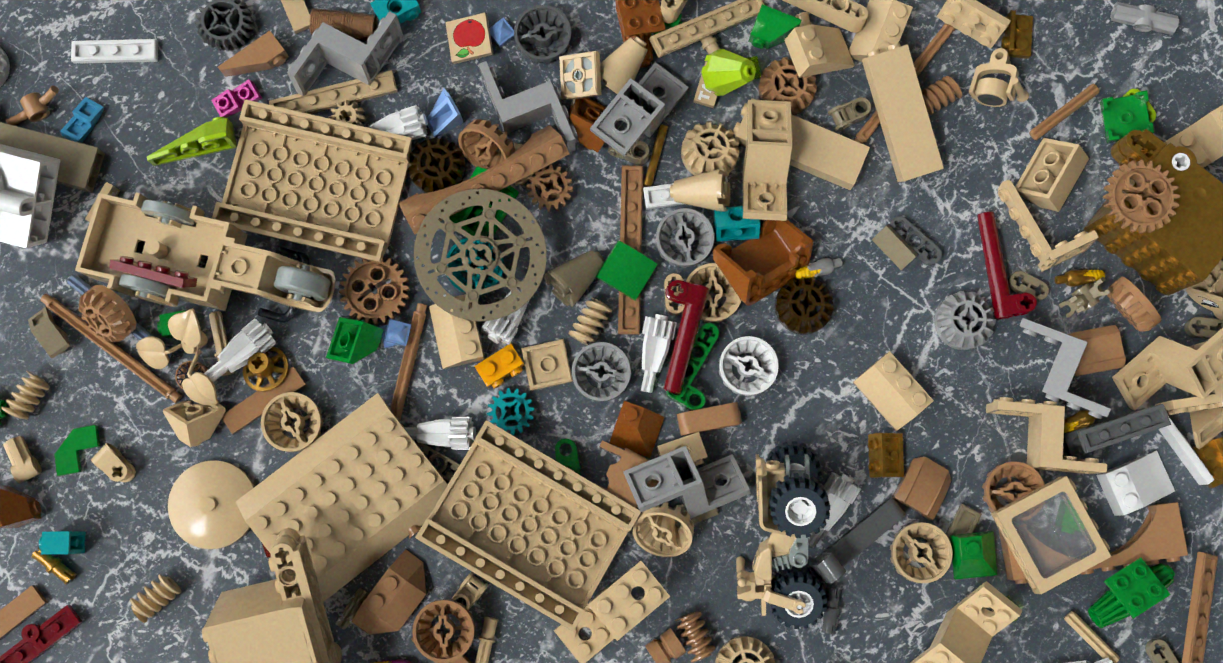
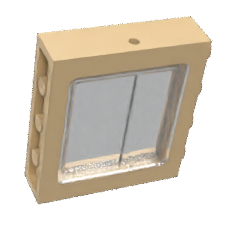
M1067 476L1058 477L991 513L1035 594H1043L1112 557L1109 553L1110 547L1108 543L1098 533L1097 523L1094 519H1090L1087 513L1086 503L1081 498L1079 499L1075 492L1076 486L1070 478L1068 479Z

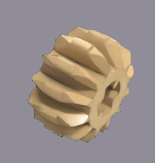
M346 100L343 106L340 102H337L338 109L331 108V112L334 115L329 116V119L364 127L361 123L366 121V117L362 115L364 110L363 108H358L356 102L350 105L349 100ZM346 116L350 117L349 121L345 120Z

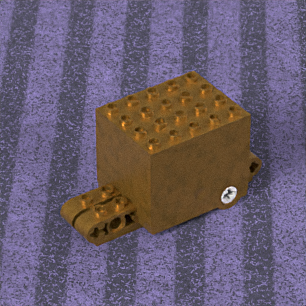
M1147 129L1143 131L1133 130L1111 147L1112 157L1119 163V166L1123 164L1128 166V163L1131 161L1137 164L1138 161L1143 160L1145 165L1152 161L1153 168L1160 164V172L1162 173L1168 170L1167 179L1174 177L1175 179L1171 182V185L1179 187L1173 191L1174 194L1180 195L1178 199L1174 200V202L1179 204V207L1172 209L1176 215L1169 217L1171 221L1163 224L1164 227L1158 230L1155 228V231L1151 233L1146 229V232L1139 234L1138 228L1131 233L1129 225L1122 229V221L1114 223L1116 216H1108L1112 209L1104 207V205L1109 203V200H1106L1084 227V230L1088 233L1095 230L1099 237L1096 241L1103 244L1106 251L1117 255L1122 259L1121 261L1125 266L1135 269L1143 280L1154 284L1158 292L1169 296L1205 281L1223 258V183L1197 164L1196 156L1190 149L1182 146L1175 147L1172 143L1165 144ZM1129 179L1130 184L1136 187L1135 181ZM1152 185V190L1158 194V189ZM1124 200L1125 206L1131 209L1130 202ZM1147 206V212L1153 215V210Z

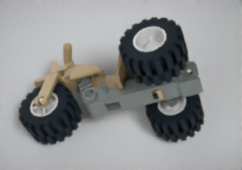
M792 441V445H788V442H785L781 448L779 445L776 446L775 453L771 451L766 462L765 459L759 457V454H755L759 523L763 530L772 533L769 538L759 544L752 564L754 572L745 571V559L740 556L736 559L737 598L744 601L760 599L762 616H766V602L770 603L774 617L777 616V620L780 623L785 622V626L789 628L791 625H794V629H799V626H804L805 629L809 628L808 624L810 623L815 625L817 618L821 620L823 612H826L827 597L819 575L815 576V572L812 570L807 572L804 566L808 563V537H811L810 533L812 532L815 534L819 533L820 526L822 528L826 526V519L829 520L830 503L827 491H825L824 485L820 482L822 480V470L817 454H814V450L811 447L807 449L806 444L801 443L799 446L797 441ZM781 565L783 574L772 575V568H776L779 571L778 566ZM790 565H793L792 570L788 571Z

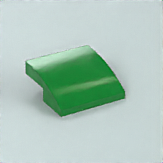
M617 241L596 277L611 288L617 289L631 300L636 301L656 268L657 263L625 243Z

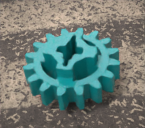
M507 388L506 394H503L501 390L498 391L500 397L492 396L494 404H488L492 411L488 412L487 416L493 417L490 422L492 424L496 423L497 427L502 428L506 432L510 431L513 436H515V430L523 433V426L530 427L527 421L534 420L530 412L535 411V409L528 406L532 403V400H525L526 393L520 396L519 389L511 393L510 388ZM506 398H516L513 402L506 403L503 401ZM523 404L526 411L525 417L520 414V408ZM497 407H499L502 412V416L499 420L496 414ZM516 407L514 410L516 415L506 417L508 414L506 409ZM512 421L519 423L516 426H505Z

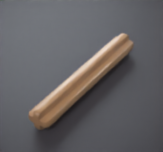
M1091 84L1029 132L1030 136L1034 140H1038L1100 92L1099 88L1095 84Z

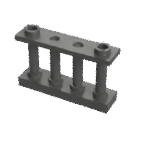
M1159 404L1147 409L1141 408L1064 434L1063 439L1071 456L1083 451L1084 453H1089L1169 426L1171 422L1164 404Z

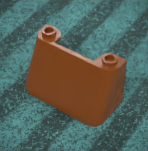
M763 220L759 239H749L734 249L728 243L717 245L713 250V260L740 300L747 306L755 304L786 285L788 280H794L796 278V271L809 265L813 240L788 220Z

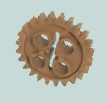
M1143 160L1138 161L1137 164L1131 161L1128 163V166L1123 164L1119 167L1120 170L1116 169L1112 172L1113 176L1107 179L1110 185L1104 187V190L1109 192L1103 196L1104 199L1109 200V203L1104 205V207L1112 209L1108 216H1116L1114 223L1123 222L1122 229L1129 225L1131 233L1136 231L1137 228L1139 234L1146 232V229L1151 233L1155 231V228L1158 230L1164 227L1163 224L1171 221L1169 217L1176 215L1172 209L1179 207V204L1174 202V200L1178 199L1180 195L1174 194L1173 191L1179 187L1171 185V182L1175 179L1174 177L1167 179L1168 170L1163 173L1160 172V164L1153 168L1152 161L1146 165ZM1129 179L1135 181L1136 187L1130 184ZM1152 185L1156 186L1158 194L1152 190ZM1124 200L1130 202L1131 209L1125 206ZM1147 206L1153 210V215L1147 212Z
M384 257L380 262L368 261L362 258V264L355 260V268L348 266L351 273H343L347 280L339 283L345 287V289L339 290L340 294L345 295L340 301L348 303L344 309L346 311L351 310L349 314L351 317L358 314V321H362L365 318V322L370 324L371 320H373L376 326H378L380 319L384 324H387L386 317L395 320L393 313L396 312L401 315L402 313L398 308L400 306L406 307L403 299L410 298L407 294H404V292L410 290L409 286H404L409 281L408 278H401L405 274L404 270L397 272L399 265L396 263L391 266L392 260L390 258L385 263ZM375 272H383V277L380 280H373ZM388 279H391L390 283L385 284ZM358 283L365 284L364 290L361 292H355V286ZM375 286L377 288V294L372 293V287ZM387 289H394V296L385 298V291ZM360 297H364L362 301H358ZM375 300L376 307L372 310H367V303Z

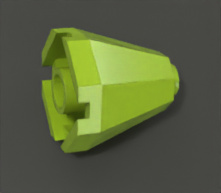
M725 49L716 50L706 55L705 61H707V64L702 67L701 71L705 88L715 92L713 94L716 96H724L754 80L756 74L755 65L752 61Z

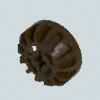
M438 136V138L426 137L425 141L415 144L414 150L410 153V163L407 164V169L415 186L421 191L429 193L461 183L466 172V162L461 149L451 139L447 140L442 136ZM432 149H442L447 154L442 156L439 153H434ZM425 153L427 156L426 166L421 168V158ZM449 157L450 166L447 170V165L444 159ZM432 158L439 164L441 172L433 165ZM428 169L429 173L433 176L427 175L424 171Z
M814 276L805 279L804 277H801V279H790L786 285L780 288L775 298L774 307L777 319L783 327L795 334L808 335L822 329L831 319L835 307L832 299L833 294L829 292L826 283L820 282ZM803 289L797 300H792L794 293ZM811 290L819 295L821 303L816 302L814 296L811 295ZM804 299L806 300V304L809 305L806 308V310L804 309V305L800 304ZM815 306H821L819 312L809 318V314Z

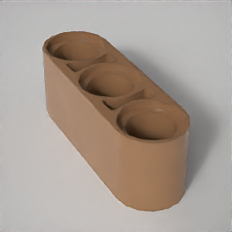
M738 402L676 414L681 436L743 424Z

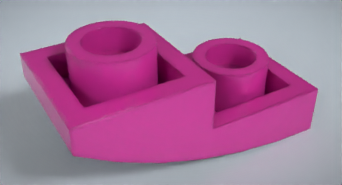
M248 79L233 90L227 89L211 101L220 117L226 118L242 111L245 99L258 102L262 99V96L254 82Z

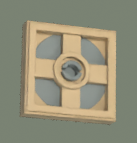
M592 51L559 57L562 100L602 95L600 52Z

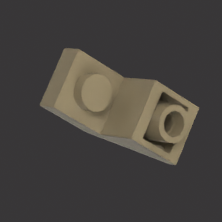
M44 307L28 319L32 334L52 359L64 353L70 347L67 334L55 324L52 312L48 308Z

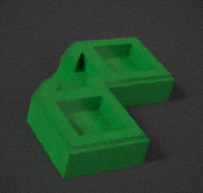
M98 425L75 428L71 431L54 454L57 476L82 472L79 451L101 447Z

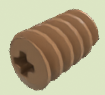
M945 76L942 80H938L935 84H931L928 88L921 90L927 112L930 115L934 114L933 107L937 111L941 110L940 103L944 107L948 106L947 99L953 103L955 102V96L959 99L962 98V91L959 85L949 76Z
M700 611L686 614L674 620H681L677 629H685L680 635L681 637H688L684 646L692 647L687 654H695L691 663L712 655L711 653L716 648L714 645H708L712 641V637H704L709 630L701 628L705 624V620H697L702 615Z

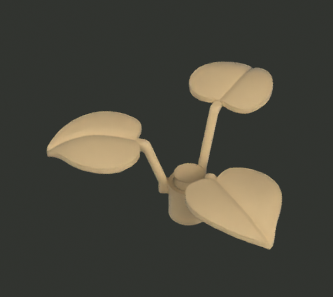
M193 308L173 315L168 321L171 335L175 339L181 340L180 344L165 350L164 342L153 336L144 337L137 342L136 349L145 363L155 369L165 368L169 364L167 354L183 348L188 354H195L187 373L189 378L184 379L182 382L183 389L191 400L199 404L216 405L219 403L212 380L206 374L200 372L192 373L198 357L202 354L200 349L208 342L206 334L200 329L199 321Z

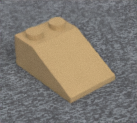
M820 25L796 27L784 40L799 78L853 68L855 66L839 28Z

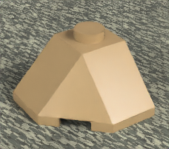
M182 401L163 409V413L178 439L189 447L198 446L210 439L226 412L225 407L218 403L216 405H192L191 401Z

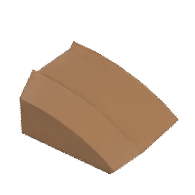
M1116 325L1067 334L1088 342L1074 376L1117 370L1125 366L1126 357L1120 331Z
M927 457L913 458L892 497L895 501L903 503L920 513L924 518L934 520L951 483L949 470Z

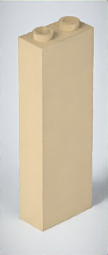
M899 42L887 46L888 51L882 53L880 49L868 52V57L862 59V63L897 181L904 182L944 169L908 44L901 46Z
M747 103L744 104L740 114L744 116L742 122H737L733 130L735 139H738L739 144L745 147L747 142ZM791 114L792 152L789 165L851 190L870 147Z

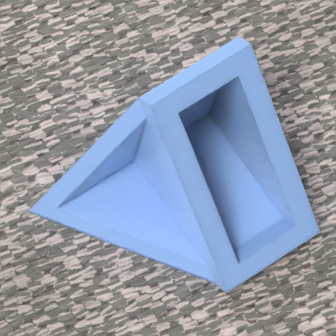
M443 88L431 113L426 117L428 127L434 137H438L463 124L458 108L449 93Z

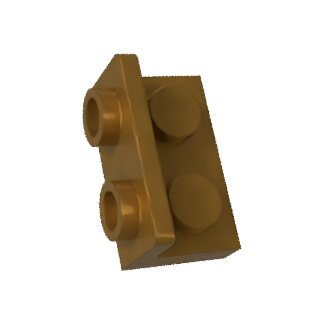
M1011 10L1005 16L1011 21L1005 29L1001 48L1005 49L1010 57L1029 59L1031 57L1033 16L1016 15V10Z
M903 433L869 434L868 469L870 478L904 477Z
M1223 437L1213 438L1200 449L1196 448V446L1192 447L1214 478V481L1208 484L1209 488L1223 484Z

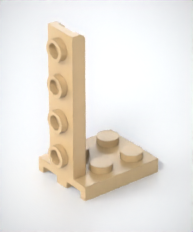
M1006 180L999 186L998 196L1008 206L1010 217L1018 223L1022 237L1028 240L1032 254L1038 257L1040 261L1038 267L1041 272L1087 251L1099 238L1095 230L1089 233L1083 231L1074 236V240L1070 242L1064 240L1055 245L1056 249L1052 250L1010 180Z

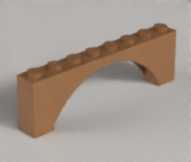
M548 125L531 134L529 140L516 152L485 172L445 189L424 194L416 193L399 202V205L415 235L418 233L420 225L427 214L443 199L470 189L500 191L570 153L561 135L552 126Z
M1178 502L1149 505V512L1134 536L1122 547L1111 552L1110 555L1112 557L1080 574H1092L1094 569L1102 568V571L1116 570L1115 566L1123 565L1125 568L1139 558H1142L1147 565L1159 564V559L1175 562L1181 560L1180 556H1187L1188 552ZM1026 524L1014 525L1043 578H1048L1050 575H1054L1082 560L1063 555L1045 546L1027 530ZM999 530L1007 580H1015V584L1028 583Z

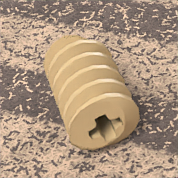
M591 298L593 301H586L588 308H582L581 312L585 316L580 315L577 317L581 324H573L576 331H569V335L587 346V342H595L591 336L592 334H600L596 327H604L600 322V319H608L604 312H612L607 305L594 298Z
M26 371L31 376L30 378H21L25 385L17 384L16 386L20 393H11L15 400H6L10 407H1L8 414L28 420L30 417L27 412H34L35 410L32 404L38 405L40 403L37 397L45 396L41 389L49 390L50 388L44 379L30 371Z
M159 574L160 583L152 580V589L145 586V595L138 592V601L134 598L130 599L132 611L141 622L146 623L148 618H152L155 612H159L162 609V606L168 605V599H175V593L181 594L180 587L170 577Z

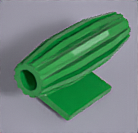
M1142 558L1137 559L1104 581L1110 590L1088 609L1090 618L1096 626L1104 628L1129 616L1133 619L1171 595L1167 588L1174 582V571L1170 566L1163 565L1162 563L1149 568Z

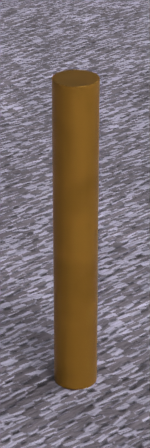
M660 125L643 184L646 187H651L668 130V127L665 125Z

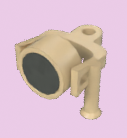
M999 48L994 50L989 63L976 67L969 94L978 103L991 107H1001L1007 103L1008 98L1010 101H1014L1015 94H1017L1016 99L1019 102H1024L1029 97L1028 92L1024 91L1018 80L1019 71L1014 65H1011L1010 56L1005 49ZM991 73H1003L1011 76L1009 84L997 78H980Z

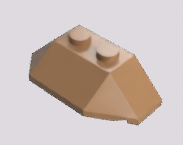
M405 549L361 604L352 622L369 635L399 631L427 594L424 562Z

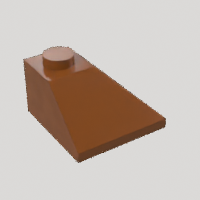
M588 97L575 99L570 118L577 132L578 141L587 149L599 152L604 141L591 132L590 128L606 107Z
M624 401L609 444L623 449L628 448L637 454L650 458L664 417L644 407Z
M0 485V528H19L42 519L40 515L41 506L34 497L9 486Z

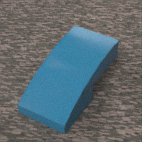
M85 97L72 111L74 116L61 129V135L71 141L82 143L98 122L104 107Z

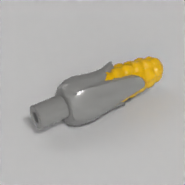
M822 258L796 271L795 275L798 279H801V277L805 279L812 276L828 275L834 271V268L842 266L843 263L840 258L834 260Z

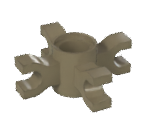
M1104 277L1096 281L1095 284L1092 282L1083 285L1071 293L1072 298L1064 300L1059 304L1060 308L1065 305L1071 308V311L1066 314L1067 318L1075 314L1076 311L1080 313L1090 309L1100 302L1099 297L1113 291L1111 287L1107 290H1103L1100 287V284L1106 281Z

